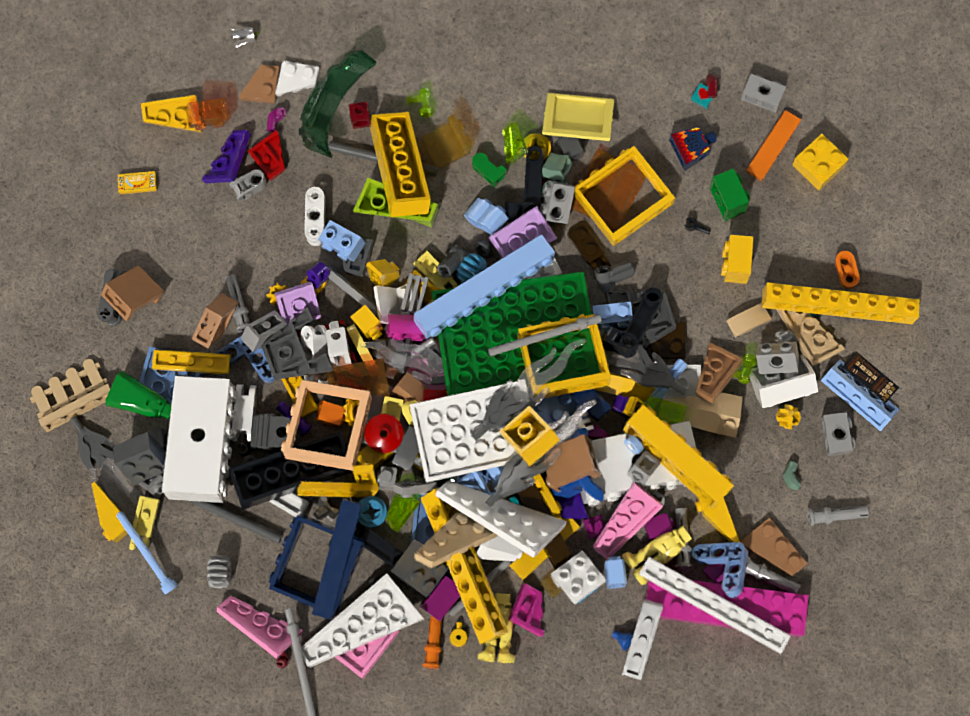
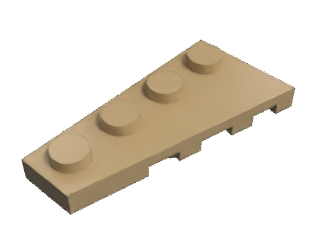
M777 310L787 329L791 330L796 336L797 345L811 367L845 350L841 344L839 345L833 339L834 337L822 328L820 322L809 313Z

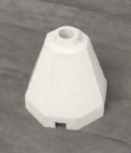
M500 536L477 546L475 549L478 558L483 560L515 561L516 558L520 559L523 553L521 549Z

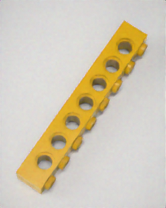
M766 283L762 289L761 308L913 324L919 318L920 299Z
M439 488L421 497L434 533L459 511L436 496ZM474 546L467 548V551L462 554L458 552L452 555L451 559L446 562L479 643L484 644L507 634L509 631Z

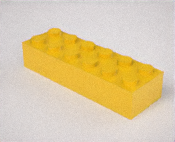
M409 112L372 115L370 131L390 216L428 214L431 199Z
M642 405L628 420L623 431L628 435L637 437L643 444L644 450L661 461L660 464L713 510L734 486L731 483L732 480L726 474H720L716 470V465L710 460L706 461L702 458L701 452L695 447L691 448L681 434H675L668 422L665 420L661 421L656 417L657 414L652 408H646Z

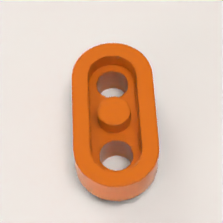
M841 251L835 258L838 278L844 288L853 289L860 280L856 261L851 252ZM842 259L847 261L846 265L841 263ZM846 277H850L852 282H847Z

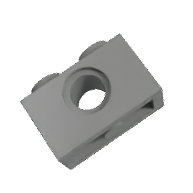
M750 74L741 100L776 113L786 86H783L778 81L767 80L762 75ZM765 89L768 91V94H762L760 90Z
M274 310L248 324L241 340L254 352L262 348L261 345L277 331H282L287 323Z
M797 342L758 344L756 359L759 374L798 372L800 360Z
M847 412L823 415L821 423L827 457L850 454L853 448H855V440L850 435L852 422L851 418L847 417ZM834 431H841L843 433V438H837L834 435Z

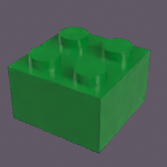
M734 168L713 176L709 188L724 221L745 214L750 201L748 191L744 190L741 185L743 183L739 173L736 174Z

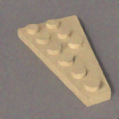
M458 511L415 553V560L433 568L450 560L452 555L458 552L462 554L467 551V548L471 546L477 547L498 537V535L461 511Z

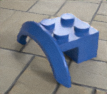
M579 428L574 431L570 440L583 434L588 437L587 429ZM590 476L561 486V491L559 492L551 488L553 497L570 498L584 489L594 499L598 501L604 500L602 488Z

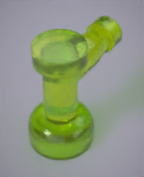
M423 88L419 90V95L406 97L407 104L422 102V107L419 109L420 117H431L434 115V109L429 105L430 89Z
M744 354L742 356L744 368L743 370H737L733 377L739 378L738 381L740 383L749 384L751 368L757 364V359L754 355Z

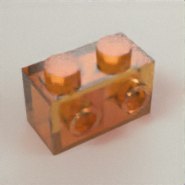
M225 98L188 102L185 106L189 128H195V130L206 129V126L220 128L229 121Z

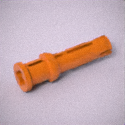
M430 615L428 642L424 647L426 651L425 663H423L422 667L440 669L438 663L439 653L442 652V648L439 646L442 620L438 621L432 615Z

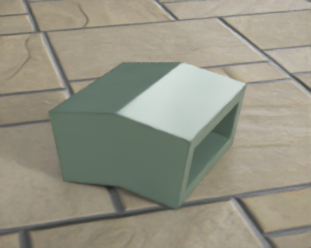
M551 153L542 167V176L550 179L564 180L572 166L569 155Z

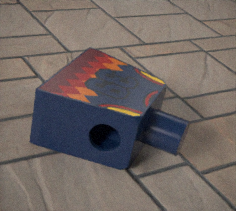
M695 127L670 134L669 141L685 171L709 156L711 151L709 145L717 142V138L713 131L704 135L700 127Z

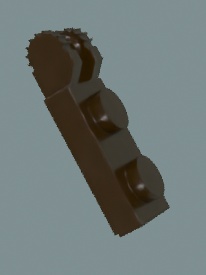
M583 223L567 233L573 245L594 272L599 267L594 262L597 259H600L604 266H611L604 252Z

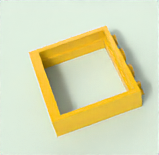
M635 146L622 150L619 157L616 159L611 158L604 164L602 169L594 170L590 173L589 178L585 181L580 180L574 186V197L613 247L675 202L674 195ZM630 160H633L662 199L612 233L583 196V193Z
M582 314L572 319L565 317L556 322L545 321L536 326L527 325L525 328L518 329V340L576 322V319L593 317L595 314L587 316ZM597 324L590 325L588 328L600 370L598 374L537 385L527 345L520 347L533 400L610 385L611 376Z

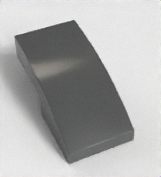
M409 425L392 463L410 471L419 452L415 428L412 425Z

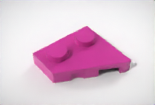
M526 583L522 584L508 618L511 622L538 637L544 634V630H541V618H543V609L541 607L542 592Z

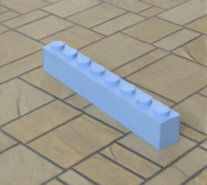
M541 234L414 313V322L426 339L439 335L445 327L455 325L459 318L471 315L477 307L487 305L493 297L503 295L509 287L517 286L525 277H531L541 267L549 266L554 260L555 251Z

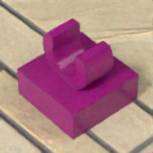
M602 515L583 520L589 540L599 537L605 528Z

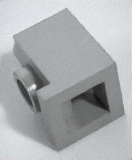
M381 467V470L377 472L378 489L393 491V484L398 482V469Z

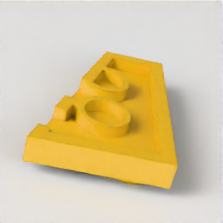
M196 95L141 103L144 123L202 132Z
M541 474L533 476L532 479L551 516L561 519V505L558 500H554L549 486L545 484Z

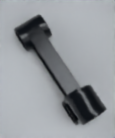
M537 146L530 147L526 152L524 202L505 201L507 221L513 222L525 214L529 208L537 206L540 210L544 156L541 148ZM538 152L540 154L539 159H530L531 153Z
M649 288L645 291L644 297L626 331H621L614 327L606 328L601 337L604 349L627 358L635 356L653 318L660 309L662 294L659 289Z
M358 521L354 536L366 540L364 548L391 567H394L395 560L401 557L403 552Z

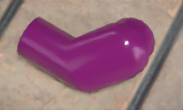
M278 107L268 114V132L276 131L277 122L286 116L287 111L284 107Z

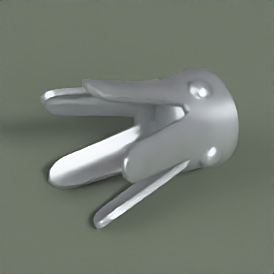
M252 27L231 29L238 31L233 32L232 37L236 39L244 38L234 44L235 47L247 42H255L254 35L259 34V32L253 33Z

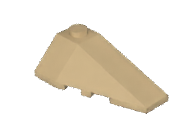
M721 392L713 403L699 396L662 398L658 418L675 423L690 421L691 427L736 438L741 417L742 396Z

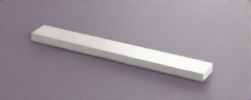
M648 557L639 573L640 576L782 654L791 637L789 634L651 557Z

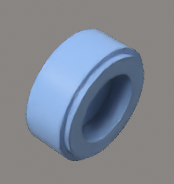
M629 435L624 440L627 448L633 453L639 454L643 450V444L637 437Z

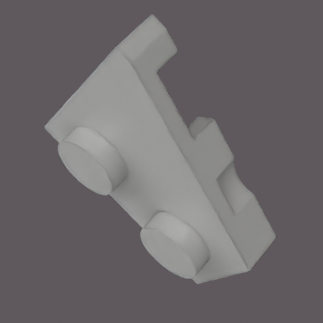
M415 475L414 481L405 479L393 484V492L400 494L404 498L412 497L416 493L426 495L430 491L437 489V482L431 481L426 483L425 477Z

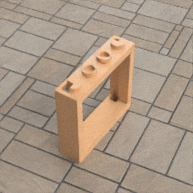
M302 380L300 386H297L295 396L297 400L296 404H293L291 408L292 419L291 422L287 423V438L282 442L281 451H283L285 458L289 460L353 471V466H356L372 401L370 391ZM307 392L360 400L346 457L293 448Z

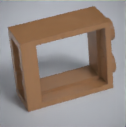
M223 293L205 308L192 340L206 348L211 347L225 333L239 302Z

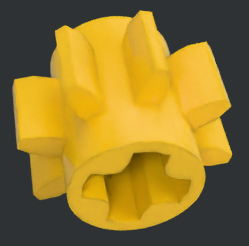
M276 283L275 286L269 287L270 293L266 294L268 299H271L270 303L272 306L277 304L275 293L288 289L286 285L281 287L279 283Z
M785 404L784 409L780 408L778 410L776 419L779 422V426L792 430L793 425L797 426L799 424L801 415L798 412V408Z

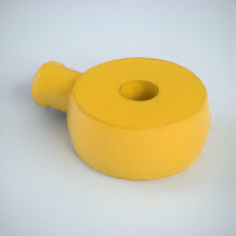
M456 622V629L449 636L451 644L455 647H462L468 641V634L462 629V622ZM461 636V639L457 640L456 637Z

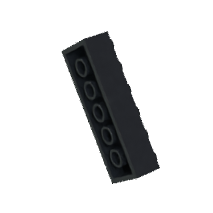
M341 431L293 447L346 457L347 448ZM283 451L229 469L242 510L297 492L301 482H326L353 472L347 469L289 460L285 458Z

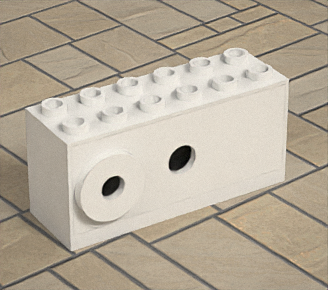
M175 376L162 492L169 500L223 503L224 497H227L228 486L225 485L226 478H229L230 467L227 466L228 459H231L232 448L229 447L230 440H233L234 435L231 424L232 421H235L234 414L236 411L233 409V405L237 401V391H235V386L232 385L230 379Z
M690 421L670 425L672 427L671 430L675 434H681L691 448H696ZM628 434L591 441L601 476L591 477V479L602 488L604 500L608 502L617 501L619 497L626 495L634 482L627 475L633 466L632 461H637L645 451L643 449L639 454L630 451L624 443V440L629 436ZM660 464L644 486L641 487L647 492L653 493L661 488H664L665 491L676 489L677 485L683 483ZM583 489L581 492L583 504L588 503L589 506L600 504V501L591 497Z

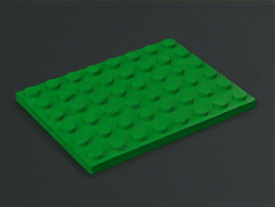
M584 272L523 279L517 286H511L506 289L503 295L490 299L487 305L475 308L471 315L459 318L455 325L442 329L438 338L447 396L526 380L528 391H530L521 348L519 347L494 356L489 355L488 349L518 340V329L525 328L527 325L536 326L545 321L556 322L565 317L572 319L582 314L584 316L592 315ZM454 288L432 291L433 301ZM589 328L581 331H571L527 345L537 385L600 373Z

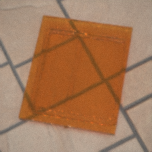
M598 148L581 180L585 181L589 178L591 172L596 169H602L611 158L616 159L617 157ZM627 162L583 193V196L605 224L617 231L621 227L646 177L638 167ZM573 195L571 209L591 218Z

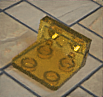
M454 114L447 117V125L422 137L435 166L438 168H442L471 154L472 141L468 135H464L462 131L464 126L460 119L457 120Z

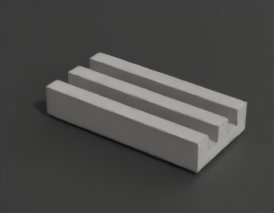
M409 274L401 311L414 314L421 309L428 277L423 278L420 275ZM412 280H415L410 306L406 308ZM419 282H423L417 310H414L413 306Z

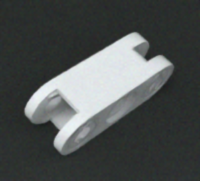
M311 187L305 195V236L309 244L319 246L322 243L318 238L326 227V198L322 189ZM317 213L320 215L316 220L311 219L313 214Z
M317 325L315 328L312 326H304L302 328L301 343L308 361L325 353L329 357L325 333L327 329L324 325ZM330 372L304 375L305 381L327 382L330 378Z
M237 384L232 441H237L240 433L246 434L247 441L251 442L253 417L256 416L258 389L257 385H250L249 395H244V385Z

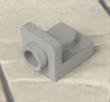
M645 450L627 475L634 482L644 486L661 461Z
M157 475L138 483L156 499L163 494L162 475Z

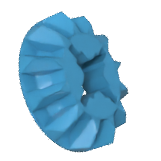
M368 496L359 501L360 504H363L358 520L366 527H376L383 523L387 515V508L380 498ZM369 504H371L373 510H380L374 513V520H372L369 514H363L368 511Z

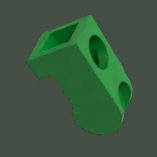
M477 153L473 156V169L494 188L507 175V169L503 165L497 168L488 160L486 154Z

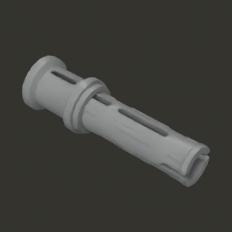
M229 275L225 277L230 298L239 302L233 314L237 323L236 331L242 333L246 326L250 324L249 310L244 306L237 275Z
M867 505L840 509H830L828 507L820 510L807 509L809 526L818 523L830 524L832 521L869 517Z
M675 509L676 530L681 527L682 521V526L688 532L687 509ZM688 542L685 543L686 546L676 555V569L692 568L690 563L692 548Z
M748 556L745 573L754 576L757 581L762 579L789 593L797 594L801 584L767 569L765 564L756 563L750 560Z

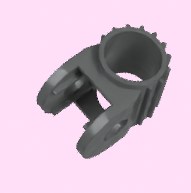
M279 414L254 416L250 447L269 454L280 452L282 442L286 440L287 435L283 438H280L279 435L281 432L286 431L287 423L291 422V419L281 417ZM297 430L293 447L297 446L300 441L299 430Z

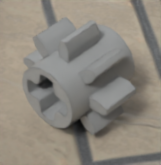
M783 329L775 333L776 339L773 340V343L797 342V338L791 330L784 331Z

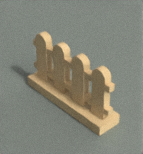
M86 359L83 362L84 370L77 372L75 368H69L66 371L67 379L60 381L59 378L52 377L48 382L50 388L43 390L40 386L32 388L30 400L32 403L36 402L40 411L37 414L40 425L47 433L69 422L72 417H78L106 402V397L111 387L106 378L102 379L98 370L101 368L99 363L95 364L92 359ZM85 376H88L92 384L88 388H85L81 380ZM69 384L74 391V395L68 397L64 389ZM52 393L57 401V404L53 406L50 405L47 398Z

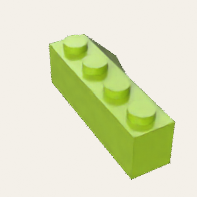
M367 178L353 212L391 217L383 183ZM430 201L428 214L397 216L395 218L410 219L432 228L439 212L438 204Z

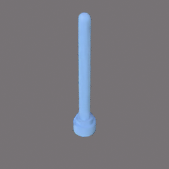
M118 512V520L161 581L160 585L162 586L161 590L163 593L167 594L178 585L175 580L166 576L125 514Z

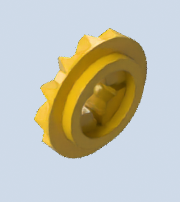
M538 133L528 135L521 144L523 157L526 158L527 150L537 142L538 147L543 151L545 160L551 151V144L548 138ZM533 152L530 155L532 160H537L540 157L539 153L535 155Z
M346 399V405L343 406L345 409L343 413L345 414V421L348 422L349 426H354L360 400Z

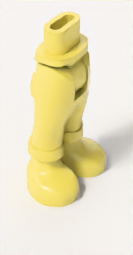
M682 526L678 530L673 529L671 532L658 536L643 549H640L638 553L625 552L622 557L631 569H634L642 561L647 560L648 557L658 552V555L653 559L665 565L686 546L685 543L690 541L692 537L685 527ZM642 566L634 570L633 573L643 586L648 580L639 575L643 568Z
M495 593V600L509 631L500 637V650L497 662L514 663L515 656L509 651L513 633V622L508 620L512 611L511 595ZM497 639L485 643L486 649L478 653L479 660L495 662Z

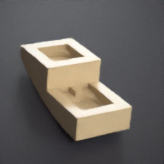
M758 304L731 317L726 322L734 336L738 337L750 332L753 328L768 323L771 317L766 308H761V304Z

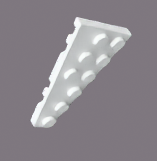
M449 480L436 493L438 498L533 558L565 527L567 522L503 499H499L490 508L485 501L492 495Z
M385 574L301 647L304 662L308 667H313L422 621L424 618L388 574Z

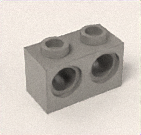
M548 180V184L544 188V204L542 203L540 207V212L546 221L568 224L575 191L573 185ZM561 188V194L555 197V191ZM557 207V213L551 215V210Z

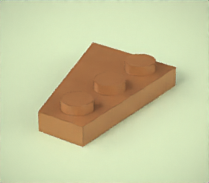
M770 518L740 541L745 547L791 577L808 564Z

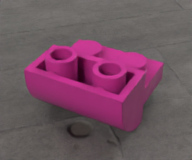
M388 314V324L386 326L388 337H392L393 340L412 338V341H423V339H426L414 322V315Z

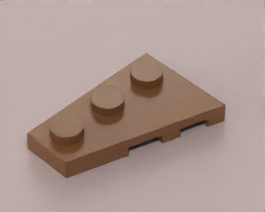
M709 343L703 370L696 388V395L713 403L742 365L743 358Z

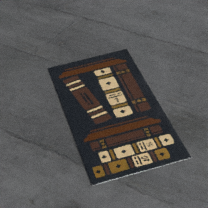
M857 351L842 366L884 403L899 389L893 381Z

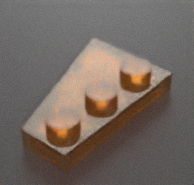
M383 358L333 367L334 371L326 372L329 385L370 391L371 395L390 397Z

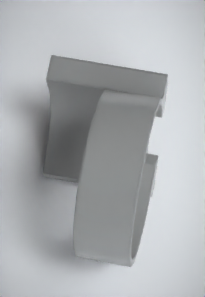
M321 496L317 502L318 508L313 515L317 520L327 517L333 522L340 509L329 506L327 496Z

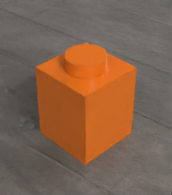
M323 400L319 404L314 421L337 428L345 421V414H343L345 409L342 406Z

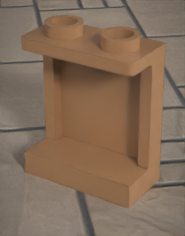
M138 265L107 282L101 296L125 321H128L138 309L152 301L155 304L158 303L164 291Z
M584 434L555 445L542 455L541 463L543 462L548 468L546 470L547 485L557 492L561 491V486L590 475L593 478L601 476L591 439Z

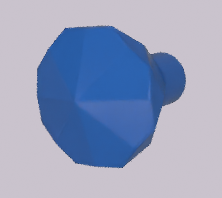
M615 630L612 637L617 639L623 651H626L631 645L634 634L620 633Z

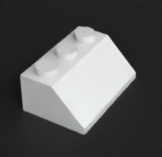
M803 354L799 355L798 372L759 374L758 367L748 370L757 400L762 408L772 407L779 403L789 402L793 399L818 392L815 372Z

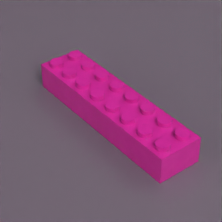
M648 580L645 599L663 604L660 619L733 628ZM694 581L790 636L803 637L805 635L808 595L743 587L739 596L731 598L722 589V584Z

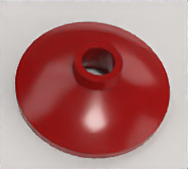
M380 414L371 418L364 431L368 446L379 453H389L397 449L404 435L403 427L399 420L388 414ZM381 430H386L388 435L384 438L381 437Z

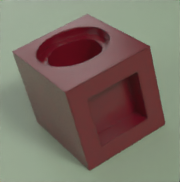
M367 101L348 104L352 128L370 127L371 121Z

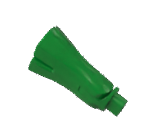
M120 371L116 375L105 403L106 406L159 419L163 417L168 420L170 419L172 404L168 403L169 400L124 371Z

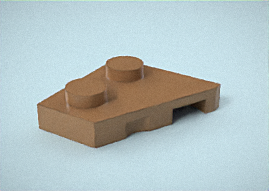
M260 65L240 93L239 99L275 103V93L280 72L279 66Z

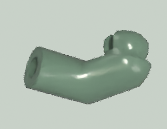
M789 461L783 474V479L788 488L798 490L801 487V482L798 481L794 474L798 464Z

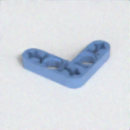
M242 336L215 352L216 354H227L229 349L234 348L237 350V355L231 358L230 365L247 356L264 382L271 383L275 381L273 375L270 378L268 376L263 377L265 372L262 366L265 365L268 371H271L269 365L266 364L267 360L263 349L260 348L251 352L247 345L243 346L245 343L241 340ZM262 354V362L255 363L253 361L254 355Z
M742 543L699 544L692 549L691 555L698 564L726 563L722 589L731 598L741 594L748 560V551ZM719 550H724L722 556L715 557ZM740 567L738 572L731 573L732 568Z

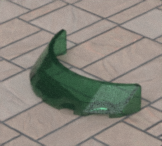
M350 51L345 54V59L338 65H332L326 71L327 76L325 79L317 82L310 93L300 120L303 121L302 127L299 128V135L302 137L303 145L307 149L332 158L333 154L328 146V132L334 113L352 85L377 63L364 51Z

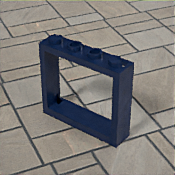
M299 514L290 523L289 527L292 529L283 541L282 546H284L282 554L279 553L275 564L277 568L269 577V589L314 608L316 597L281 583V580L304 523L332 535L335 527ZM357 536L353 538V546L348 557L333 616L339 611L366 541Z

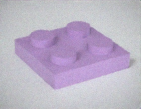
M311 281L275 293L280 315L287 323L286 326L290 324L289 321L294 317L297 318L303 313L302 310L306 307L309 308L314 320L321 318Z

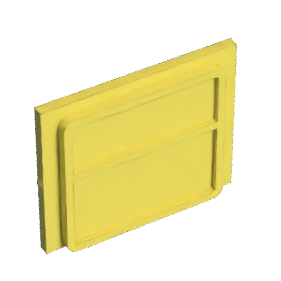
M547 93L542 135L610 141L614 99Z

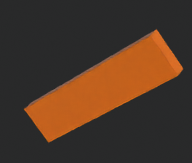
M785 110L746 172L762 182L798 127L801 119Z

